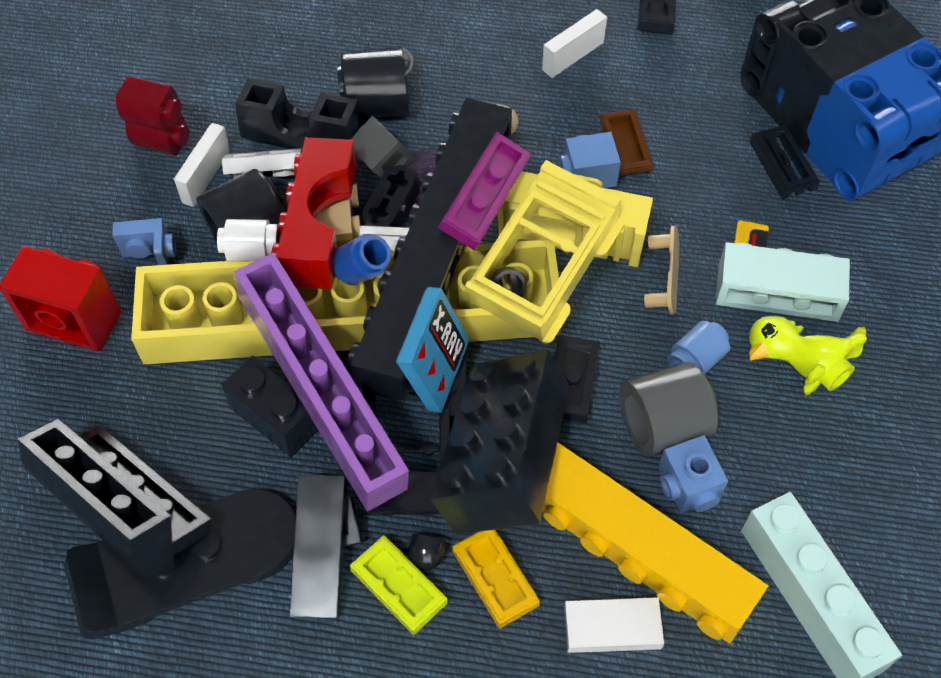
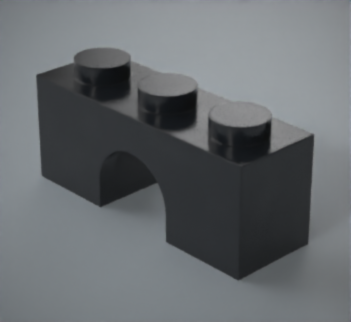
M248 78L235 103L241 138L303 149L305 138L351 140L360 129L357 99L320 93L313 111L307 112L297 109L288 101L284 85Z

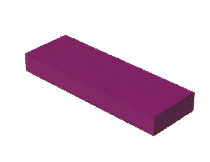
M496 132L438 228L472 250H475L529 160L531 153Z

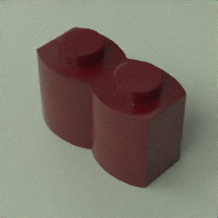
M127 76L116 94V106L119 116L125 121L128 140L134 146L176 156L179 149L184 147L188 141L189 127L186 125L185 119L181 114L182 104L178 100L175 89L168 85Z

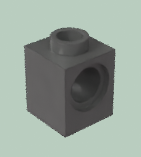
M373 116L351 138L354 143L355 154L381 178L389 168L396 165L409 167L417 158Z

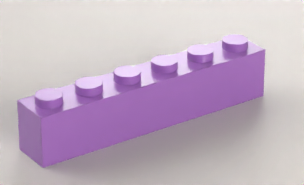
M272 253L234 271L238 296L366 511L368 512L406 491L409 477L408 468L276 255Z

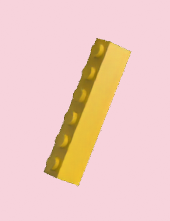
M557 442L543 507V516L547 522L561 531L567 529L580 538L583 547L593 555L598 557L604 555L618 565L621 574L628 580L636 584L644 583L657 592L659 600L671 610L676 612L684 611L697 621V626L709 637L715 640L723 639L731 644L767 590L768 585Z

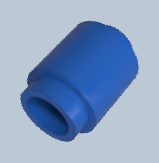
M373 234L360 235L336 250L333 256L334 272L342 282L353 286L360 285L385 272L391 259L390 247L379 236Z

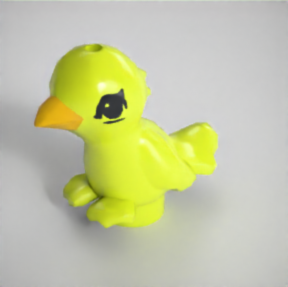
M776 315L762 317L753 324L749 331V341L751 344L749 351L750 361L769 358L790 363L806 378L802 389L806 396L814 392L821 383L829 391H833L842 385L855 369L847 359L860 356L863 345L867 340L865 327H858L848 337L839 338L828 335L800 336L799 333L804 329L803 326H796L795 321H789L784 317Z

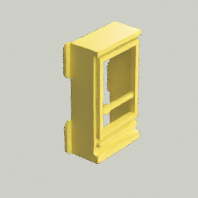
M545 160L540 168V173L471 280L467 281L465 289L468 301L532 335L544 344L553 342L571 312L570 306L566 302L595 255H606L623 229L624 221L620 217L621 198ZM540 204L589 229L579 247L575 246L571 239L564 240L529 221ZM524 228L561 246L562 251L574 253L541 308L491 281V276L499 269L504 259L508 257L522 235Z
M523 171L520 173L497 212L499 235L538 174ZM576 175L621 198L620 217L624 221L623 229L608 253L604 256L595 255V257L607 259L608 256H612L614 261H619L620 258L629 260L628 266L638 267L653 198L602 188V181ZM541 204L529 220L564 240L571 239L577 247H579L589 229ZM524 228L518 241L548 239ZM554 243L555 249L562 250L561 246Z

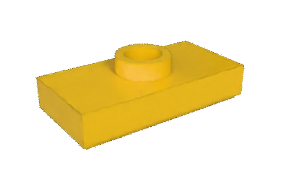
M495 529L477 532L452 546L453 554L499 629L539 607L540 600Z

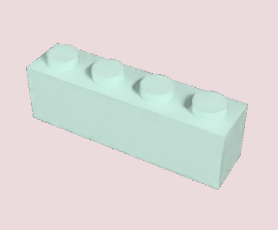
M791 491L751 511L741 532L836 678H874L893 665L902 656L901 652Z

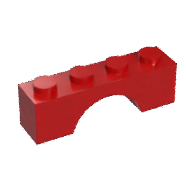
M305 138L302 153L295 155V181L289 182L287 186L286 199L288 210L280 214L279 234L281 238L279 243L273 244L271 254L274 253L295 287L332 289L335 277L333 256L337 250L335 230L320 223L315 217L329 204L351 198L357 170L353 140Z

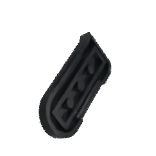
M250 489L198 506L203 513L211 518V532L175 554L174 569L158 576L150 577L139 574L104 541L76 546L67 550L64 568L80 633L85 639H96L118 634L146 624L153 620V617L244 583L253 584L277 574L294 556L296 517L290 505L273 492Z

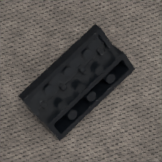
M56 419L18 439L21 461L26 471L143 576H158L174 569V555L211 532V518L101 426L78 436L63 422Z

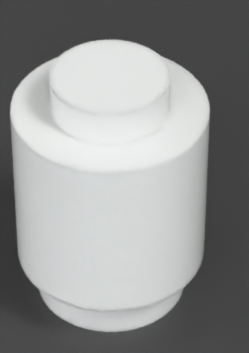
M227 219L225 228H219L217 232L218 252L225 253L227 261L255 262L270 255L273 244L280 242L279 224H270L269 220Z

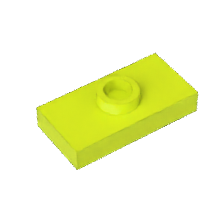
M385 535L350 565L354 575L413 636L448 604L447 598Z

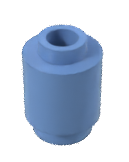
M700 321L671 348L672 353L667 358L668 364L673 366L683 362H692L705 375L730 351L729 335L718 323Z

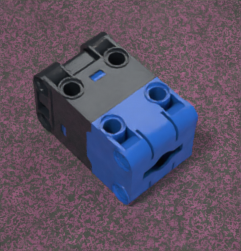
M789 0L757 16L740 73L742 86L747 94L753 97L779 126L787 125L800 149L832 182L844 199L848 201L855 200L941 154V51L929 42L888 0H807L800 4Z

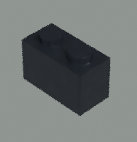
M253 355L221 384L230 409L290 458L319 431L293 387Z

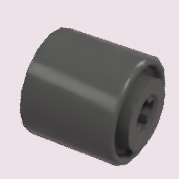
M683 362L623 381L620 386L619 399L624 423L636 448L644 456L651 457L663 453V450L703 435L706 438L711 437L717 431L719 418L715 392L702 370L692 362Z

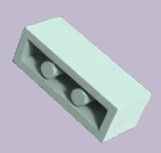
M726 242L718 266L716 305L838 322L849 301L850 259L834 257L830 254L817 255L795 252L787 248L773 249L752 246L748 243L736 244Z

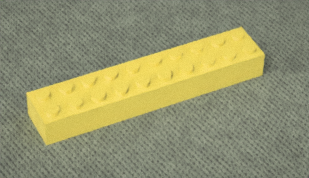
M550 240L518 241L499 267L516 268L525 277L527 283L526 291L522 298L540 308L559 279L555 245ZM494 243L479 244L475 250L467 246L447 294V299L470 339L469 342L532 338V335L468 301L465 285L468 280H471ZM391 250V259L386 269L387 271H391L395 263L394 250ZM217 261L136 267L131 340L142 363L158 364L251 357L252 355L254 357L273 356V353L238 296L234 271L253 262ZM384 272L360 285H348L342 282L335 274L332 289L295 287L335 351L350 350L354 342H361L365 333L363 330L365 315L371 305L375 307L380 298L379 285ZM506 274L502 276L503 287L510 291Z

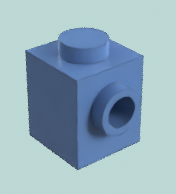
M611 132L579 135L565 140L564 155H560L558 159L559 167L572 174L598 179L603 183L602 188L617 186L621 161Z
M705 435L663 450L658 466L661 473V487L666 498L669 501H675L680 513L695 509L696 512H703L713 508L720 502L728 479Z

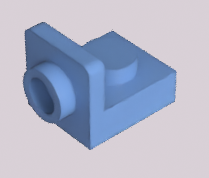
M162 218L113 222V238L122 258H145L148 255H155L158 265H170V258L176 257L175 236L173 233H167Z

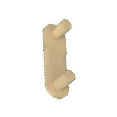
M676 225L671 226L670 234L648 236L649 249L669 248L670 267L667 292L644 295L645 308L668 307L670 315L676 314L680 243Z

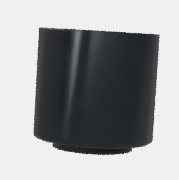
M402 46L343 52L341 54V64L337 65L339 93L342 97L358 100L359 120L370 119L371 116L382 118L409 115Z
M251 169L196 197L200 213L216 243L218 229L225 228L227 219L269 220L270 224H279L281 212H287L275 185L258 169Z

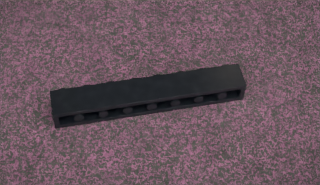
M466 97L460 113H453L449 124L450 136L447 142L442 141L438 147L435 160L437 166L434 173L428 172L424 179L422 201L420 205L414 204L408 219L409 231L406 238L400 237L394 250L395 263L391 271L386 270L381 278L379 285L380 298L376 307L371 305L367 310L363 324L365 333L360 343L354 342L350 349L347 366L352 370L353 380L357 387L405 401L411 384L396 362L425 290L427 287L442 288L447 297L467 247L439 229L438 226L495 133L498 132L510 139L512 126L511 108Z

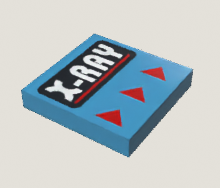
M427 287L396 362L426 409L442 413L470 339L442 288Z

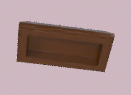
M636 109L599 114L603 132H611L621 161L619 177L647 173L654 170V164Z

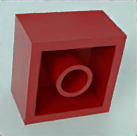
M23 246L0 283L2 294L25 331L93 351H101L121 314V310L102 269L97 264L86 259L76 261L62 257L57 252L47 248L37 250Z

